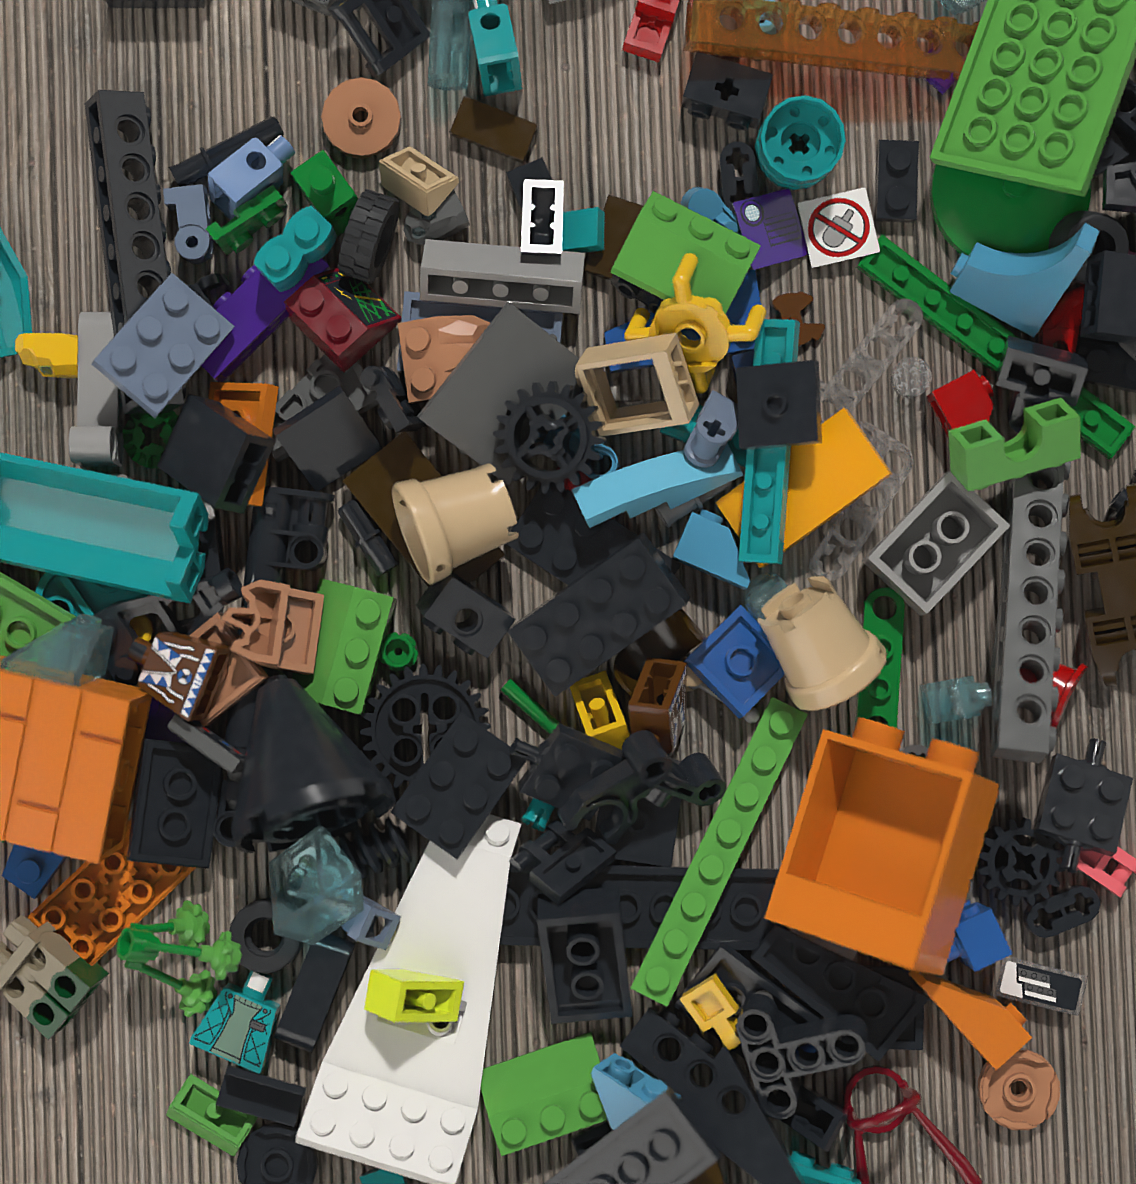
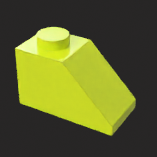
M371 969L364 1010L392 1022H457L464 981L403 969Z

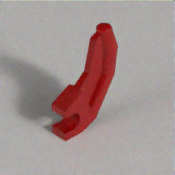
M1084 284L1061 296L1040 328V344L1053 347L1054 343H1061L1065 351L1072 353L1076 351L1078 329L1082 320Z

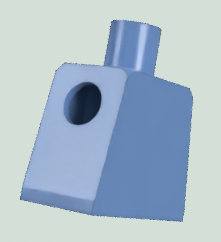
M281 135L267 146L258 138H252L208 173L210 200L231 220L235 217L234 209L253 199L271 185L276 189L282 185L283 164L295 154V150Z

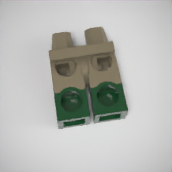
M21 915L12 921L3 932V935L17 947L15 952L0 941V991L2 990L5 998L49 1040L71 1022L87 1002V999L92 996L108 976L109 972L98 963L93 966L89 965L71 949L70 944L64 937L54 933L56 929L48 921L38 928Z

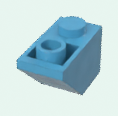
M613 1053L593 1067L591 1072L611 1129L613 1130L668 1089L664 1082L652 1078L635 1067L629 1059L620 1057L616 1053Z

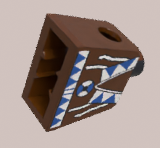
M159 632L153 644L139 637L136 638L129 648L127 657L129 660L144 666L138 680L139 688L183 719L195 721L206 718L232 651H230V646L178 632Z
M647 657L628 704L631 734L642 730L651 731L670 757L675 750L686 718L687 662ZM660 694H663L662 705H659L657 702V697Z

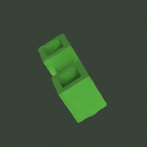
M1062 398L1024 408L1023 427L1013 439L1004 442V438L987 420L948 431L951 473L968 492L985 489L992 484L1012 478H1022L1029 473L1049 467H1059L1066 462L1081 458L1080 416Z

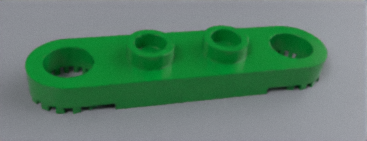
M883 587L873 590L864 600L862 627L864 630H868L875 635L885 647L886 663L879 675L866 688L857 693L855 725L858 717L869 719L872 716H880L885 720L886 725L897 728L905 604L903 598L891 588ZM880 596L889 597L895 605V612L888 619H880L873 612V603Z

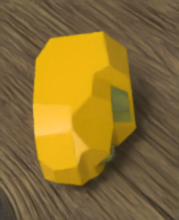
M24 333L18 335L15 340V351L19 354L23 364L38 369L43 377L78 378V335L63 333Z

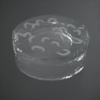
M918 357L903 358L893 367L890 374L892 388L897 394L905 398L920 396L929 388L932 380L930 367L924 360Z

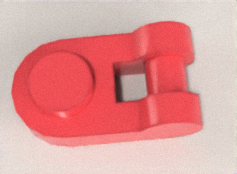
M1119 847L1117 848V853L1111 857L1095 851H1081L1077 869L1121 898L1127 889L1124 884L1132 873L1136 874V858ZM1112 858L1118 865L1110 876L1103 870Z

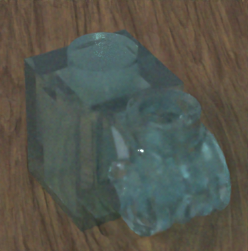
M973 676L919 684L927 724L981 716L980 710L992 705L988 683L974 682Z

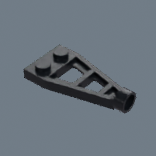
M226 568L213 576L200 579L193 599L200 608L201 613L184 626L180 625L168 606L169 603L175 600L148 594L117 601L83 620L79 626L115 682L135 686L138 684L144 666L129 660L127 657L131 644L138 638L130 624L134 617L155 613L159 615L168 632L191 635L224 606L243 597L241 590L243 585L235 572L230 568Z

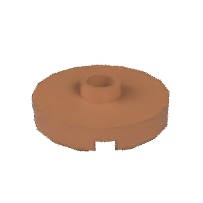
M362 77L346 80L335 87L324 101L321 116L324 132L334 148L346 156L360 159L370 158L372 155H377L380 152L383 153L389 149L399 135L402 121L398 101L390 89L377 80ZM358 111L368 113V118L364 122L354 120V115Z
M1021 1048L997 1071L988 1062L984 1064L978 1078V1097L984 1111L997 1124L1011 1130H1030L1037 1127L1045 1119L1048 1120L1055 1112L1060 1099V1081L1053 1067L1042 1055L1029 1049ZM1016 1081H1021L1024 1084L1023 1091L1017 1095L1012 1094V1084Z

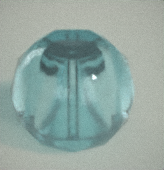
M772 572L761 573L753 577L743 594L744 604L748 612L756 619L758 617L766 619L761 609L775 594L788 586L785 581Z

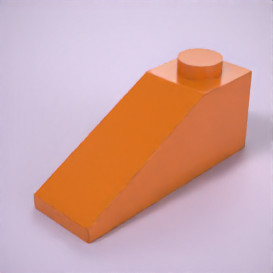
M911 970L908 973L976 1051L996 1071L1032 1039L1031 1035L1022 1026L1027 1022L1026 1018L1012 1003L1004 1007L993 996L935 975Z

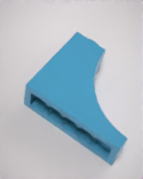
M1085 223L1073 237L1059 246L1027 254L1003 252L976 242L970 254L961 253L950 274L955 276L956 279L949 292L1034 338L1090 255L1099 230Z

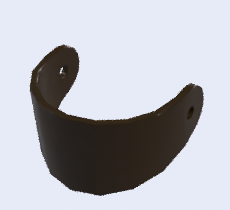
M681 608L621 650L614 661V675L622 688L632 697L647 657L678 661L700 643H704L708 638Z

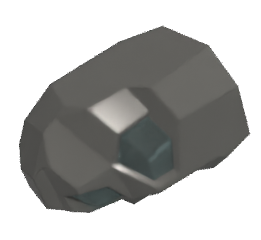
M453 189L430 216H425L413 207L406 215L403 231L409 242L423 245L426 239L445 240L470 226V223Z

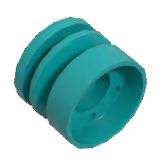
M807 95L790 97L772 109L758 130L754 146L756 162L764 176L778 187L789 188L790 190L810 188L824 180L842 157L846 142L844 124L836 110L822 99ZM800 139L804 141L806 145L802 149L803 153L801 151H797L794 154L790 152L789 148L792 145V141L795 143Z

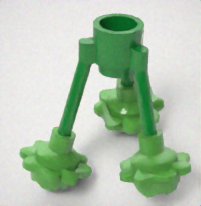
M189 900L184 901L182 907L176 910V918L169 919L167 923L147 925L131 923L130 927L122 930L117 942V955L120 960L125 961V969L138 970L174 987L175 992L182 995L179 1008L184 1011V1015L188 1018L195 1013L201 1014L203 1011H208L211 1008L213 1001L217 998V990L214 987L215 980H224L227 972L238 971V964L241 961V945L231 941L232 935L230 931L222 932L219 939L212 946L201 944L198 948L199 943H203L205 936L209 933V915L202 911L200 904L194 905ZM168 932L170 935H178L180 945L161 943L159 937L154 936L153 933ZM159 952L198 957V961L210 962L211 968L215 970V978L211 976L210 971L204 970L200 974H192L189 980L185 978L177 979L145 963L154 961L158 957Z

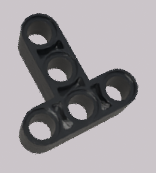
M763 994L751 995L743 1002L736 1024L760 1106L765 1114L774 1119H785L795 1112L801 1090L799 1076L849 1066L859 1062L863 1058L868 1038L867 1025L860 1017L853 1014H844L783 1027L778 1007L774 1000ZM759 1014L767 1022L763 1024L754 1023L748 1015ZM851 1035L858 1042L846 1044L839 1039V1036ZM809 1043L814 1045L818 1051L808 1053L803 1051L799 1045ZM771 1052L777 1056L778 1060H765L760 1053ZM781 1089L787 1092L789 1097H777L772 1091Z

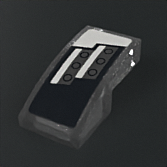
M1008 956L1003 958L995 995L1079 1016L1088 976Z

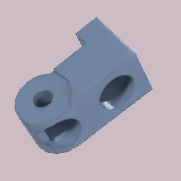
M203 184L164 188L163 195L166 207L170 211H177L179 231L175 236L177 252L192 264L206 262L214 252V240L206 230L212 224L208 190Z
M344 887L339 888L326 916L330 921L342 926V929L348 932L347 935L354 940L384 950L387 949L401 918L398 914L370 898ZM378 917H383L385 919L384 928L378 936H375L374 924Z

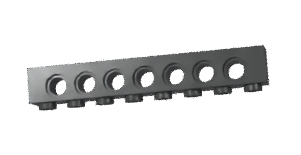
M1071 461L1059 467H1049L1029 473L1022 478L1007 480L1005 521L1010 527L1004 532L990 751V757L1040 763L1049 754V751L1053 752L1055 748L1056 727L1050 726L1051 711L1055 712L1057 708L1059 691L1058 687H1053V672L1058 671L1061 658L1060 648L1055 647V633L1060 632L1063 620V611L1061 608H1057V594L1062 593L1065 582V571L1059 569V558L1064 555L1067 544V533L1061 531L1062 518L1066 517L1069 506V495L1063 493L1064 480L1069 478ZM1038 478L1046 484L1047 489H1038L1032 484L1031 479ZM1028 516H1038L1044 521L1045 527L1034 526ZM1033 553L1038 555L1042 559L1043 565H1033L1027 559L1026 554ZM1031 591L1037 594L1041 604L1035 605L1028 602L1024 592ZM1022 630L1034 632L1039 639V643L1031 644L1027 642L1022 636ZM1019 669L1032 671L1036 676L1037 683L1025 682L1020 676ZM1025 708L1029 710L1034 716V723L1028 724L1023 722L1017 715V709Z

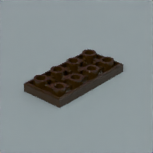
M402 432L342 481L429 587L430 584L422 578L416 568L402 535L393 504L392 488L394 484L410 479L424 482L442 476L406 432ZM497 547L453 568L452 572L471 584L506 555Z

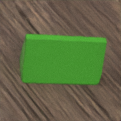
M190 1073L169 1106L166 1116L229 1155L235 1156L258 1117L217 1106L216 1102L220 1091Z

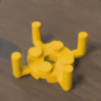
M687 253L683 256L673 277L675 297L662 301L650 327H645L650 318L649 311L645 308H637L624 333V338L626 341L677 333L695 393L703 394L710 385L717 368V363L725 357L731 342L754 341L758 337L767 311L762 305H754L750 310L745 325H731L726 314L723 312L722 304L718 300L691 294L689 282L697 267L698 258L692 253ZM684 328L693 329L700 335L701 339L689 340L681 333V330Z

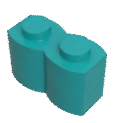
M312 205L305 207L290 218L282 235L270 239L260 248L254 259V265L279 292L286 291L302 279L310 263L320 260L331 250L336 241L337 234L332 225Z

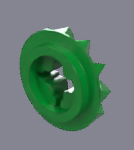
M174 411L159 413L156 418L150 414H130L125 427L122 429L123 447L130 458L143 467L158 469L157 465L165 448L155 443L145 446L148 437L144 433L145 430L142 429V426L150 427L153 430H156L159 426L162 427L163 430L160 433V437L167 444L179 416Z

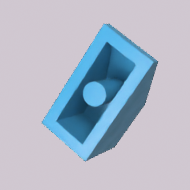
M704 509L701 510L699 515L692 512L672 559L742 590H746L750 579L743 562L739 561V551L730 529L721 525L724 518Z

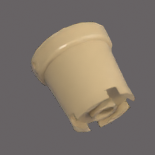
M490 463L424 482L410 479L394 484L392 498L402 535L416 568L428 584L432 585L447 578L453 568L518 538L517 532H508L507 527L517 524L516 515L503 481L499 480L491 483L487 474L497 470Z
M824 576L807 578L812 587L800 591L796 583L787 586L775 594L762 607L761 611L766 619L758 617L757 620L786 675L785 682L792 702L801 710H821L850 699L866 688L879 675L886 663L885 647L875 635L863 629L836 593L830 581Z

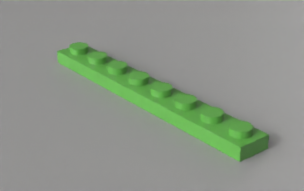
M771 697L630 989L666 1007L668 1006L808 716L807 713Z

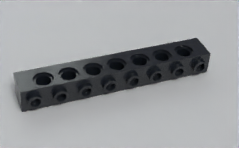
M98 90L85 102V111L113 334L115 336L171 274V267L169 261L165 260L164 243L166 240L165 224L160 221L159 204L161 201V189L159 184L155 182L156 150L150 143L151 112L145 104L144 92ZM117 130L126 135L128 142L119 137ZM122 169L127 170L132 175L133 181L125 177ZM127 207L136 212L138 220L129 215ZM132 246L137 247L142 252L143 259L134 254ZM137 284L145 288L148 298L143 297L139 293ZM186 383L160 413H170L184 404ZM121 390L123 414H149Z

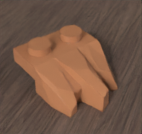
M474 315L435 316L398 323L408 403L429 402L489 326L490 322Z
M261 579L241 587L242 595L247 602V608L229 607L220 619L242 630L241 639L232 642L230 651L266 668L304 675L313 674L324 594L292 589L287 584Z

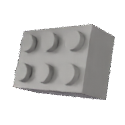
M950 470L942 475L862 562L886 585L899 594L903 601L919 616L929 613L1010 525L973 490L968 492Z

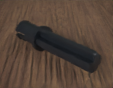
M271 116L206 150L203 147L199 148L200 153L174 166H170L169 169L179 187L188 186L208 176L212 169L252 138H258L267 146L279 135L284 136L282 127L278 120Z

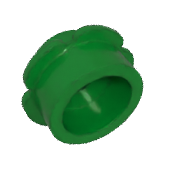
M396 632L388 634L382 645L381 662L387 664L390 670L396 672L404 671V667L412 666L418 658L415 640L406 633L398 635ZM396 648L402 649L401 655L397 656L395 654Z

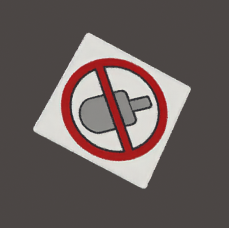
M859 188L798 203L812 268L880 252L866 188Z

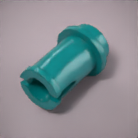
M533 798L521 820L527 826L532 822L531 828L544 831L555 807Z

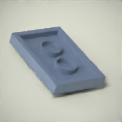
M171 273L97 355L91 365L156 418L235 326L177 276Z

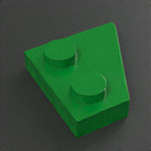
M271 185L253 199L234 209L235 217L222 228L215 221L206 230L227 256L233 251L237 254L253 242L254 238L252 235L261 227L269 228L277 223L284 215L283 209L288 205L277 189Z

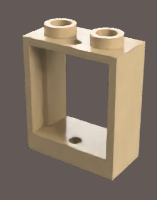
M677 333L588 347L575 365L577 384L588 395L587 407L598 406L599 408L591 417L592 421L605 422L602 428L597 429L601 437L689 424L699 406ZM652 359L666 401L617 408L604 366Z

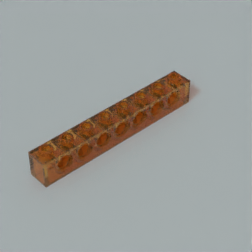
M689 0L687 3L683 51H698L705 54L923 79L940 78L944 81L951 79V73H953L955 82H958L966 57L958 53L956 42H961L970 49L980 21L974 22L972 25L960 24L953 17L943 16L936 17L934 20L919 19V15L912 12H899L892 16L880 14V10L876 8L862 7L856 9V11L841 10V6L835 3H820L815 7L802 5L800 0H778V2L764 0ZM722 15L731 16L737 23V29L728 30L724 28L720 23L719 17ZM759 21H771L775 25L777 33L773 35L766 34L760 28ZM806 24L812 27L815 32V39L803 37L799 31V25ZM838 29L850 31L854 36V43L848 44L843 42L839 37ZM878 34L888 35L892 39L893 48L883 47L878 41ZM917 38L926 39L931 45L932 53L923 52L917 45Z

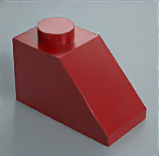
M975 369L926 396L948 439L949 430L983 420L989 422L994 405L991 400L994 393L990 383L984 375L979 377Z

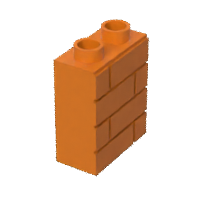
M0 655V841L5 840L9 843L42 851L56 852L59 855L97 864L123 848L152 696L136 686Z
M858 717L852 737L823 729L765 919L912 970L943 976L955 937L954 932L958 927L970 888L969 883L973 878L984 842V833L987 832L998 796L999 784L974 774L980 753L952 743L931 738L926 758L923 759L899 752L905 731L879 722Z

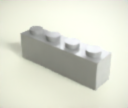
M426 239L420 267V300L504 307L507 302H510L517 309L580 314L585 253L562 251L561 257L521 255V247Z

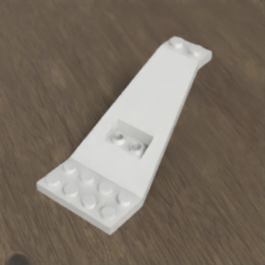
M489 814L458 860L429 841L395 911L401 918L386 950L377 948L322 1061L295 1143L429 1184L456 1183L478 1110L510 867L509 860L512 857L520 831V823ZM403 969L464 981L457 1022H444L447 1027L438 1029L433 1025V1022H392L364 1010L370 970Z

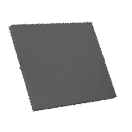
M507 302L417 417L459 448V452L462 455L467 454L481 466L488 463L493 465L497 471L492 472V474L509 486L513 481L512 477L516 467L502 469V463L509 456L507 453H495V449L503 445L505 440L493 436V432L505 430L506 427L505 424L498 421L497 415L510 416L511 411L506 407L505 401L512 400L519 404L520 399L517 394L519 389L526 390L532 396V384L535 382H540L544 392H546L548 383L550 381H557L559 393L567 384L573 385V399L583 393V388L579 387L575 378V365L579 358L559 343L556 335H549L510 302ZM555 404L540 406L545 414H548L555 420H559L563 414L568 412L563 407ZM528 417L525 418L520 431L521 446L524 445V442L530 435V420Z

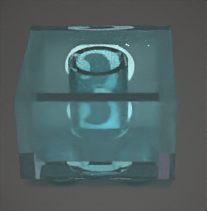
M316 827L269 862L274 934L314 945L364 911L361 874L326 828Z

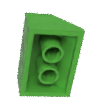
M652 191L639 213L610 273L665 300L675 297L673 277L683 256L687 253H692L697 256L698 264L689 282L691 294L718 300L722 304L723 312L726 314L761 245Z
M320 578L316 593L324 594L314 673L311 675L293 673L291 679L297 680L317 703L363 715V713H366L368 697L370 698L380 663L382 645L389 631L397 599Z
M591 1031L483 1068L481 1091L488 1119L501 1156L608 1120L591 1075L593 1067L601 1062Z

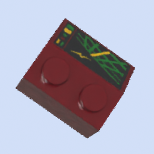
M338 268L313 275L284 301L290 320L343 373L402 321V317L366 282L340 274Z

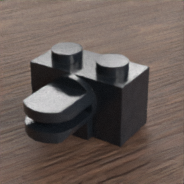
M1008 336L996 372V386L1014 390L1008 408V421L1011 428L1017 433L1021 431L1024 423V408L1062 398L1068 405L1076 407L1088 370L1087 357Z

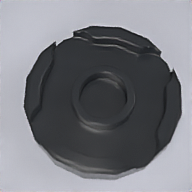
M278 1122L265 1124L251 1132L240 1147L236 1162L238 1179L241 1184H313L319 1165L317 1149L295 1143L299 1130L297 1126L292 1127Z

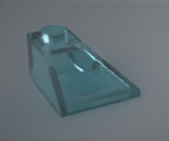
M79 614L77 619L75 618L60 624L3 658L0 662V668L79 687L106 674L114 627L102 625V619L99 617Z

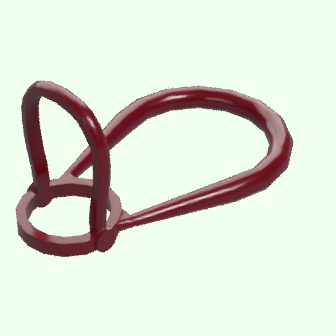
M873 1065L861 1068L850 1077L844 1088V1106L842 1107L848 1115V1126L854 1130L856 1178L862 1184H870L862 1134L866 1132L876 1134L889 1132L899 1126L906 1115L913 1113L965 1184H982L981 1178L968 1159L917 1108L921 1101V1094L917 1090L909 1088L906 1080H903L899 1074L888 1067ZM875 1073L887 1075L894 1079L902 1093V1103L873 1116L862 1119L857 1118L850 1101L852 1090L857 1082L866 1075Z

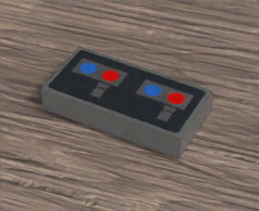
M178 714L174 715L168 724L170 731L229 773L242 772L245 754L206 726L203 727L199 721H187Z

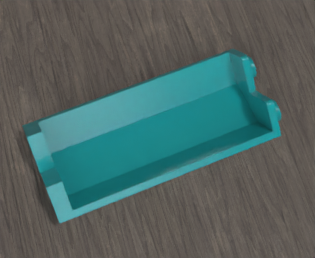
M0 452L1 563L191 603L205 567V553L198 552L200 531L204 532L207 530L209 516L199 493Z

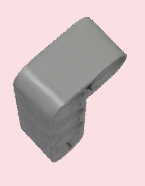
M80 312L77 426L70 428L68 443L70 460L80 467H121L124 460L122 432L124 428V414L121 390L91 365L97 355L114 338L111 312Z

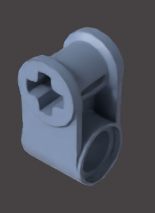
M712 390L695 421L697 422L684 447L687 459L694 465L704 468L711 467L718 461L729 440H732L738 429V403Z

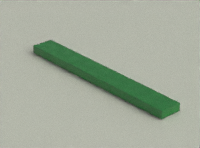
M881 234L878 238L880 252L864 256L856 268L996 374L1007 337H1018L982 309L950 293L951 286ZM1083 386L1076 407L1069 405L1080 416V438L1107 459L1113 458L1136 427Z

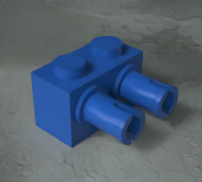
M966 900L958 927L954 932L955 937L947 963L959 957L961 963L976 972L1012 955V952L992 909L978 902L971 904L970 900Z

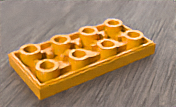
M842 408L821 424L822 443L791 446L783 553L892 475L888 466L847 408ZM744 481L715 502L739 539L741 535ZM756 563L759 568H764L768 565L764 563Z

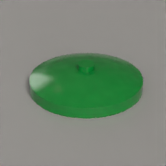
M937 164L933 168L930 181V203L935 222L947 242L959 254L964 253L966 255L970 254L976 242L986 247L1009 253L1027 254L1048 250L1049 238L1055 225L1064 216L1075 211H1088L1091 198V182L1086 196L1083 197Z

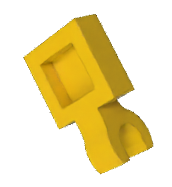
M716 974L682 994L681 1002L702 1032L713 1027L728 1050L741 1044L736 1025L738 1019L731 1016L737 1012L739 1006Z

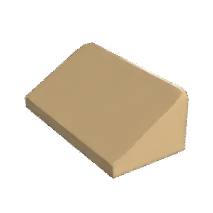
M411 146L379 161L382 186L425 216H430L459 183L457 176Z

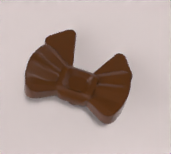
M802 291L785 293L771 301V306L781 315V319H795L800 322L798 347L805 345L811 339L814 341L819 340L825 329L824 324L802 322L800 311L813 301L811 295Z

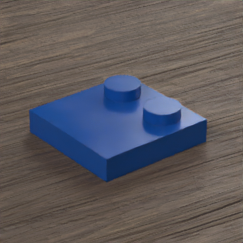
M742 605L738 606L707 637L708 639L704 643L702 642L683 661L687 662V666L739 719L745 716L785 675L766 634L757 620Z

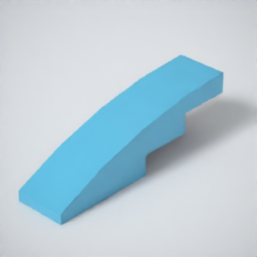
M727 443L718 461L708 468L694 465L687 459L684 450L613 471L573 488L572 492L589 528L625 511H627L631 519L667 502L671 510L743 476V473Z

